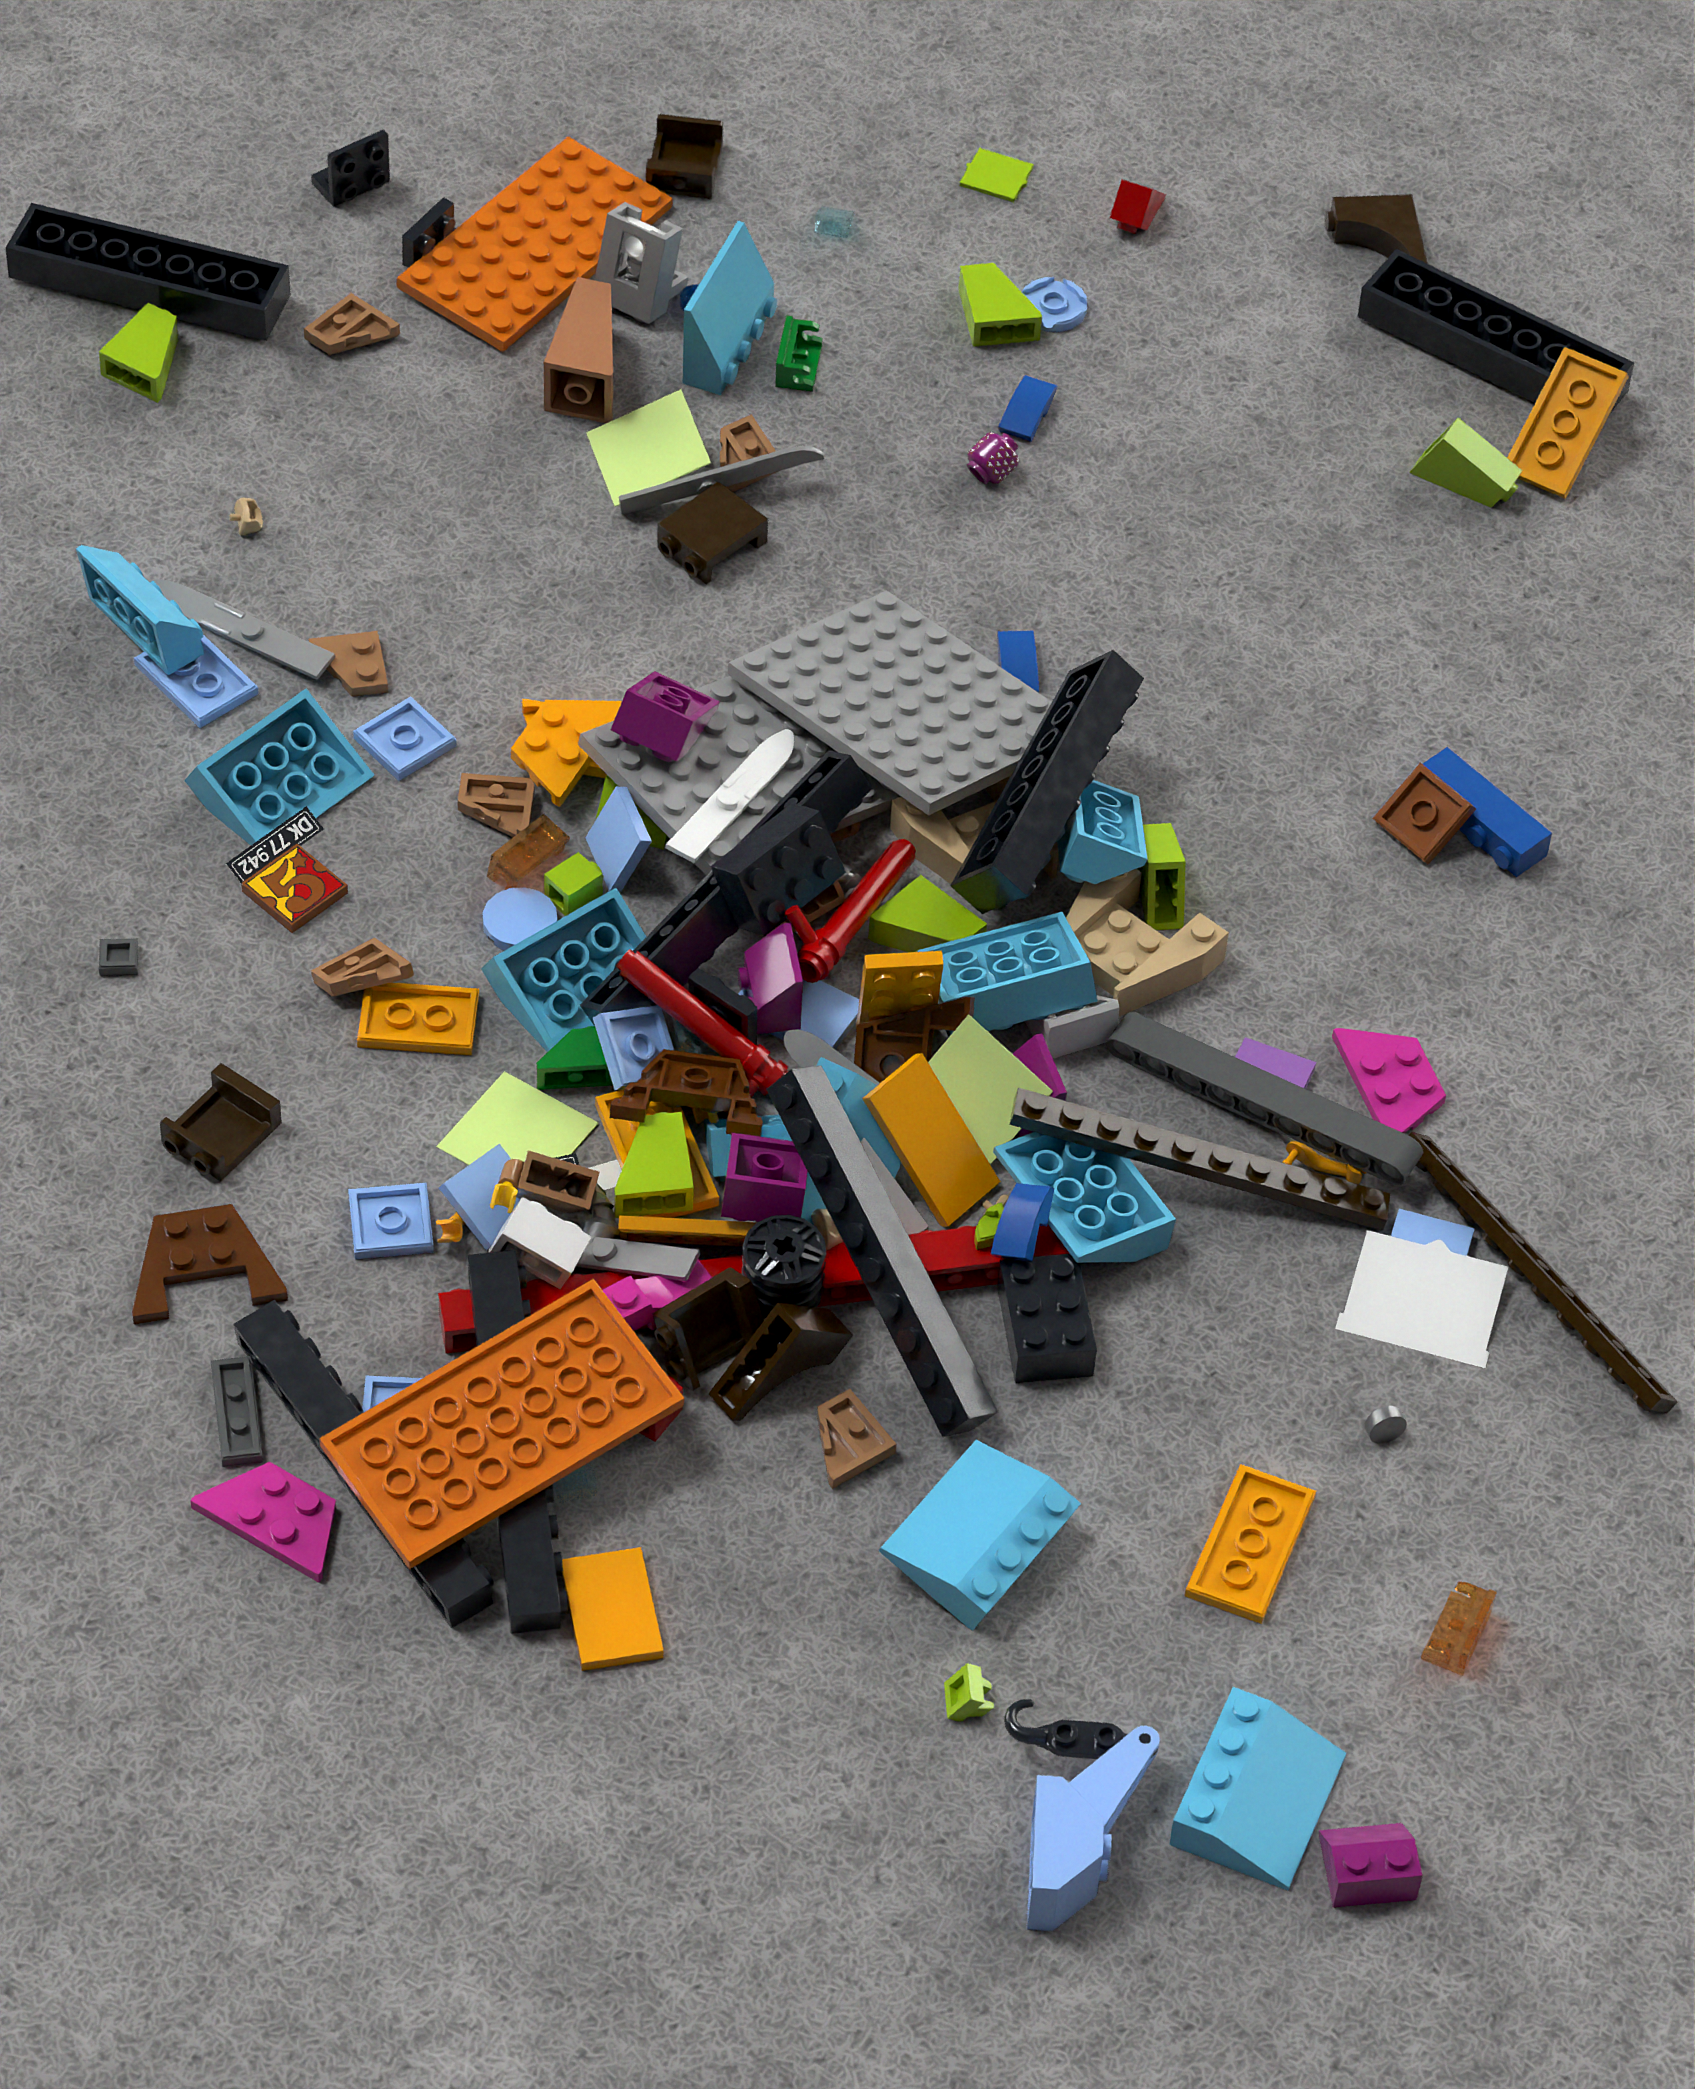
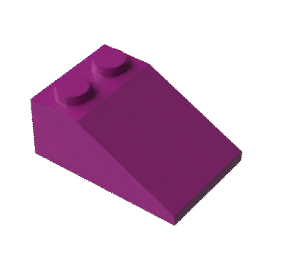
M654 671L626 690L610 730L620 734L619 739L629 745L639 746L641 744L652 749V754L663 761H678L688 753L718 709L720 701Z

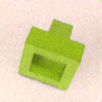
M966 1663L944 1682L947 1719L963 1721L967 1717H982L994 1708L993 1702L984 1700V1695L992 1689V1684L982 1678L981 1667Z

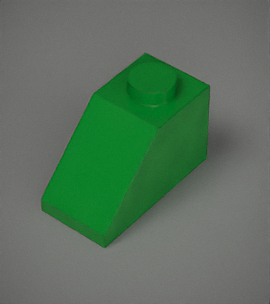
M595 1026L572 1029L536 1062L538 1090L613 1086Z

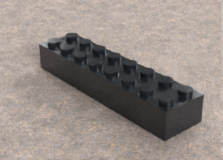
M35 203L30 204L5 247L9 278L141 310L147 303H150L160 309L169 311L179 320L267 341L291 296L289 265Z
M1396 249L1362 287L1358 318L1536 403L1564 347L1628 374V379L1611 412L1629 391L1634 367L1633 361Z
M1114 650L1068 672L950 887L981 914L996 908L1002 909L1008 903L1017 899L1023 900L1033 892L1036 887L1034 880L1039 871L1049 863L1051 859L1049 853L1053 845L1062 838L1066 831L1064 826L1066 821L1080 806L1081 800L1079 798L1083 790L1094 780L1096 775L1094 770L1097 764L1108 754L1110 740L1124 725L1125 720L1123 716L1127 709L1138 699L1139 693L1137 691L1144 677Z

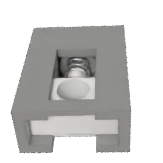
M624 202L607 213L595 281L611 284L612 309L623 311L631 315L635 320L649 324L666 313L669 300L687 287L689 276L675 270L683 228L665 220L662 222L661 230L640 221L642 209Z

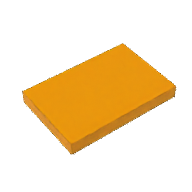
M392 982L366 988L363 995L357 1047L472 1055L480 996L479 989Z
M641 1547L562 1559V1579L566 1589L567 1603L582 1671L662 1659L664 1657Z

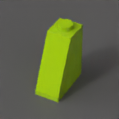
M994 263L960 266L958 290L973 346L1040 341L1041 312Z
M147 303L99 351L101 376L158 403L162 399L178 343L176 316L167 310Z
M1459 417L1422 453L1410 470L1412 475L1490 508L1500 499L1506 502L1519 487L1514 482L1522 472L1518 466Z
M1171 823L1144 824L1147 861L1144 866L1137 868V870L1142 872L1140 894L1145 923L1155 930L1181 929L1184 927L1186 861Z
M920 875L870 916L868 939L874 943L905 952H917L920 949L987 932V923Z
M659 1112L654 1115H646L645 1122H640L614 1189L615 1218H619V1215L641 1216L693 1211L694 1186L682 1112Z

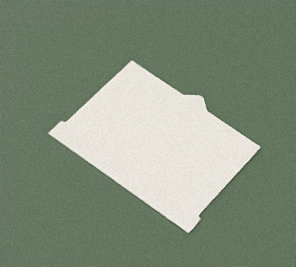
M1367 1230L1344 1313H1339L1335 1329L1485 1368L1489 1356L1486 1348L1508 1267L1453 1253L1442 1240H1435L1423 1245Z

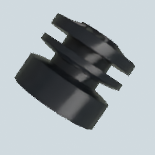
M791 1215L771 1216L757 1222L747 1232L742 1246L743 1267L741 1274L752 1280L763 1318L766 1319L777 1303L817 1307L824 1293V1271L827 1254L825 1239L817 1227L803 1218Z

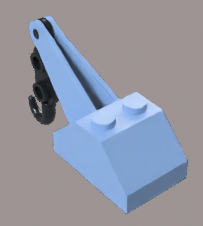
M1021 1699L1014 1702L1006 1710L1004 1716L1005 1728L1010 1736L1019 1742L1037 1745L1060 1757L1097 1759L1069 1783L1063 1777L1037 1775L1031 1821L1027 1929L1053 1931L1097 1896L1099 1881H1107L1108 1860H1110L1111 1834L1108 1833L1151 1762L1157 1756L1160 1737L1158 1732L1149 1726H1139L1129 1734H1126L1118 1726L1103 1722L1058 1720L1037 1728L1024 1727L1017 1722V1714L1024 1708L1033 1707L1034 1701L1032 1699Z

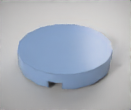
M1045 277L1032 281L1022 291L1042 314L1041 330L1062 332L1073 329L1083 321L1087 313V296L1081 287L1072 281L1063 279V282L1054 281V277Z
M526 887L509 888L495 894L487 902L483 910L484 933L501 950H507L557 921V910L551 899L540 891Z

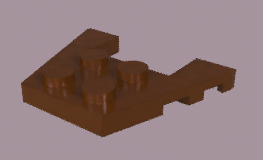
M962 997L957 1000L857 1024L854 1064L881 1083L915 1054L923 1053L927 1062H929L931 1059L933 1030L955 1031L968 1014L973 1018L975 997Z
M663 1049L642 1070L641 1078L636 1083L630 1082L624 1089V1096L621 1099L615 1098L610 1105V1118L642 1123L645 1122L651 1101L663 1103L671 1108L689 1106L701 1108L709 1113L726 1111L729 1112L726 1134L732 1135V1133L759 1137L762 1134L763 1122L761 1117H758L756 1114L757 1105L755 1100L750 1097L749 1083L740 1059Z
M232 1204L155 1215L132 1309L133 1324L169 1319L165 1285L246 1273L252 1306L268 1304L273 1300L276 1302L288 1301L287 1288Z

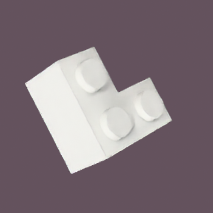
M522 1197L500 1229L488 1253L516 1250L517 1265L525 1264L527 1271L561 1289L572 1274L591 1236L584 1233L578 1225L564 1221L551 1214L542 1204Z

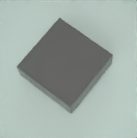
M138 938L100 939L99 975H138Z

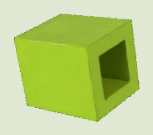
M577 852L544 874V895L551 899L555 907L563 915L567 916L603 895V873L595 862H589L583 855Z

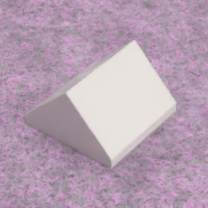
M1097 995V1002L1087 1004L1081 1009L1064 1010L1050 1014L1047 1018L1041 1020L1031 1019L1025 1021L1032 1036L1043 1034L1052 1058H1057L1106 1043L1118 1025L1120 1007L1118 1000Z

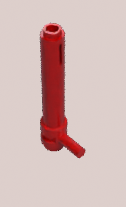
M899 839L890 843L823 928L817 929L814 932L798 905H794L786 910L785 915L804 943L797 953L803 980L815 983L825 979L833 970L834 965L845 955L846 946L915 861L916 849L910 841Z
M629 949L615 966L621 971L619 973L620 976L720 1056L740 1059L749 1083L751 1098L757 1091L766 1096L768 1094L766 1089L789 1072L787 1070L789 1066L781 1060L776 1062L769 1056L771 1053L761 1044L756 1046L639 951L634 953Z

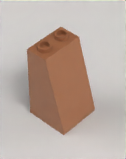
M577 277L544 360V411L602 423L613 421V345L610 283Z

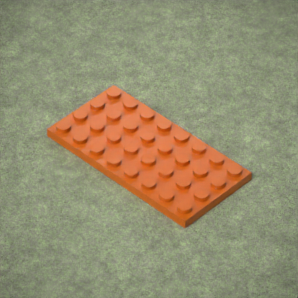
M568 136L439 242L426 256H422L397 277V288L504 352L570 296L577 277L590 279L596 274L607 213L626 202L642 209L640 221L652 225L673 207V198Z
M592 1279L324 1435L319 1440L322 1450L406 1566L411 1569L683 1407L685 1398L596 1281Z

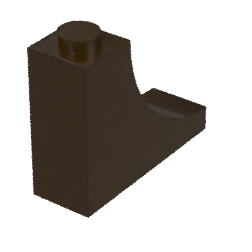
M1412 194L1332 198L1331 211H1326L1325 229L1332 232L1334 244L1360 246L1375 251L1386 258H1389L1397 249L1427 263Z
M777 1303L708 1394L732 1420L741 1421L764 1396L785 1380L809 1368L830 1365L852 1338L853 1334L830 1309Z

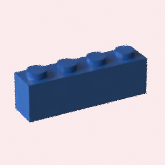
M1446 747L1423 763L1424 766L1476 808L1459 830L1467 836L1471 844L1482 848L1488 853L1500 868L1507 869L1515 877H1518L1548 855L1552 832L1451 749Z

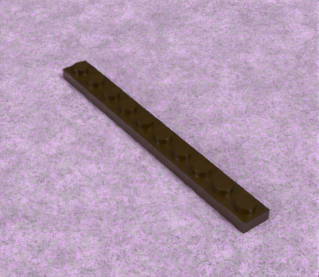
M1022 1088L1017 1089L1014 1097L1009 1124L1012 1126L1383 1231L1388 1221L1390 1193Z
M1411 1132L1408 1136L1414 1138L1423 1148V1155L1416 1166L1422 1171L1426 1172L1428 1170L1435 1178L1433 1185L1449 1198L1452 1196L1460 1205L1457 1208L1458 1212L1466 1220L1473 1224L1477 1223L1484 1230L1482 1233L1483 1239L1493 1248L1501 1249L1509 1257L1506 1261L1509 1267L1520 1276L1524 1277L1526 1275L1534 1284L1531 1287L1532 1291L1546 1303L1551 1302L1559 1311L1556 1314L1557 1318L1571 1330L1576 1329L1584 1338L1581 1341L1583 1346L1594 1356H1601L1609 1364L1607 1367L1608 1373L1619 1383H1626L1635 1392L1632 1398L1640 1407L1648 1412L1654 1410L1668 1413L1678 1403L1668 1390L1429 1136Z

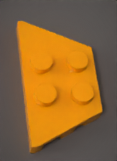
M545 700L511 747V759L521 769L529 773V778L538 787L542 785L551 794V801L556 806L561 807L593 761L578 745L580 734L614 721L622 701Z

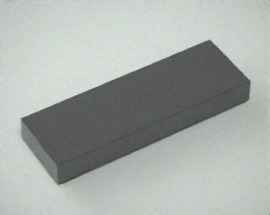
M251 1356L211 1360L222 1467L263 1462Z

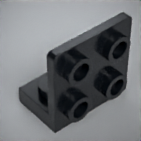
M384 129L329 153L327 156L328 168L311 175L312 185L333 207L345 201H351L356 196L372 189L382 187L385 183L390 182L388 133Z
M443 197L402 235V265L409 268L422 256H426L439 242L456 229L454 228L456 221L454 219L453 202Z

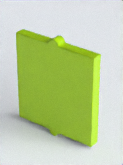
M979 148L971 163L966 164V172L960 180L959 186L1014 203L1022 187H1027V178L1033 170L1034 164Z

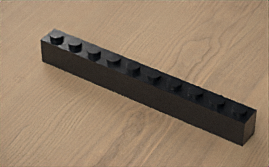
M829 750L739 843L791 803L820 811L829 834H832L838 828L841 820L850 811L859 807L863 802V798L873 788L851 755ZM712 870L633 950L634 953L637 951L642 953L681 986L686 985L688 977L702 963L710 960L714 956L715 950L728 937L734 935L739 930ZM616 967L580 1004V1007L595 1026L593 1017L600 1013L656 1006L657 1004L620 976L619 973L621 971Z
M820 1065L791 1069L766 1090L942 1437L974 1430L998 1413L976 1367L823 1067Z
M516 1250L468 1255V1279L476 1346H479L531 1315L529 1299L522 1300L521 1289L527 1288L525 1264L517 1265ZM553 1484L497 1517L511 1634L560 1629L561 1614L568 1613L566 1589H558L557 1577L563 1576L561 1552H553L552 1540L559 1539L557 1516L549 1515L547 1503H554Z
M273 1300L234 1323L238 1345L247 1356H251L253 1365L451 1629L491 1606L493 1599L490 1587L494 1585L493 1579L482 1564L476 1566L471 1560V1550L463 1538L409 1569L322 1450L319 1438L364 1412L353 1393L346 1395L342 1390V1381L336 1370L331 1365L325 1367L320 1361L321 1354L314 1341L310 1337L304 1340L298 1332L300 1331V1326L291 1311L283 1312L276 1301Z

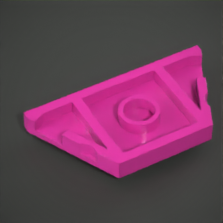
M1344 1028L1333 1029L1332 1039L1373 1120L1406 1133L1410 1128L1414 1130L1419 1126L1426 1115L1433 1114L1445 1104L1446 1094L1417 1038Z
M268 1462L197 1494L190 1500L193 1510L319 1583L322 1580L326 1552L328 1551L331 1538V1526L333 1525L336 1512V1500L277 1465Z

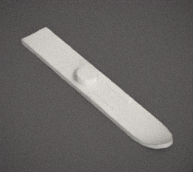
M785 729L761 743L669 840L665 848L695 863L787 764L794 746L793 732Z

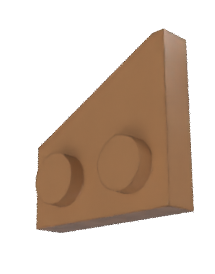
M352 293L304 328V339L329 355L397 337L400 334L399 323Z
M752 414L720 428V467L776 451ZM774 473L726 487L735 492Z
M378 631L309 639L310 643L335 654L334 660L326 669L334 678L342 682V687L352 697L388 693V682Z
M461 773L458 811L522 842H528L535 783L530 778Z
M375 937L311 970L314 983L331 996L346 994L414 976L411 963Z
M851 1389L817 1407V1420L828 1483L832 1489L896 1453L897 1444Z

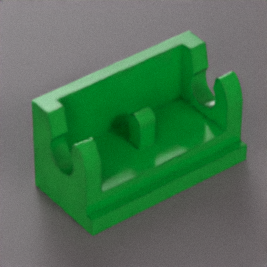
M786 315L776 361L775 387L813 392L823 338L815 335H806L804 331L818 332L820 328L818 323L793 319V316Z

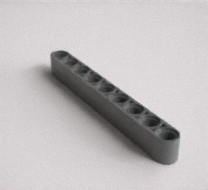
M1135 1012L1126 1013L1106 1042L1109 1052L1120 1060L1390 1184H1404L1423 1155V1148L1414 1138Z

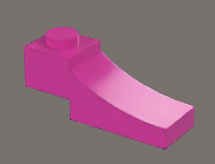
M697 1260L687 1281L665 1279L659 1275L634 1280L630 1275L602 1291L633 1331L646 1324L652 1331L657 1328L652 1313L712 1277L701 1262Z

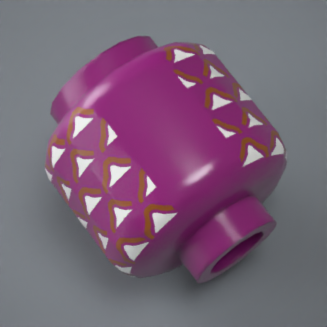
M989 432L968 451L969 463L967 467L972 475L986 485L988 482L998 484L1018 466L1019 458L1016 453L1018 445L1006 433L1000 436Z

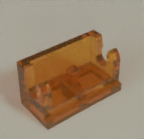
M543 814L491 854L487 877L495 882L502 876L507 883L505 890L517 888L518 881L551 855L557 856L563 852L565 844L569 842L570 837Z
M1459 1581L1454 1589L1460 1593L1450 1592L1431 1637L1422 1652L1421 1659L1463 1676L1492 1614L1497 1592L1491 1589L1487 1591L1470 1583Z

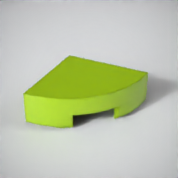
M1002 1202L989 1207L979 1220L974 1237L976 1250L993 1245L997 1226L1004 1209Z

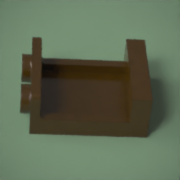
M658 114L651 159L647 160L646 182L665 194L712 199L723 148L724 123L718 120Z
M719 481L657 524V547L661 554L666 558L675 560L683 566L689 576L697 577L706 585L712 581V569L714 566L745 544L750 543L758 549L767 543L768 518Z
M220 1063L211 1071L212 1087L175 1122L167 1117L160 1121L162 1145L170 1154L174 1156L181 1155L192 1162V1165L199 1173L203 1175L210 1174L219 1181H222L282 1123L280 1100Z
M731 1267L652 1313L657 1330L654 1332L656 1340L664 1349L668 1360L665 1363L667 1373L678 1383H682L692 1391L700 1387L697 1377L698 1373L746 1345L764 1321L752 1280Z

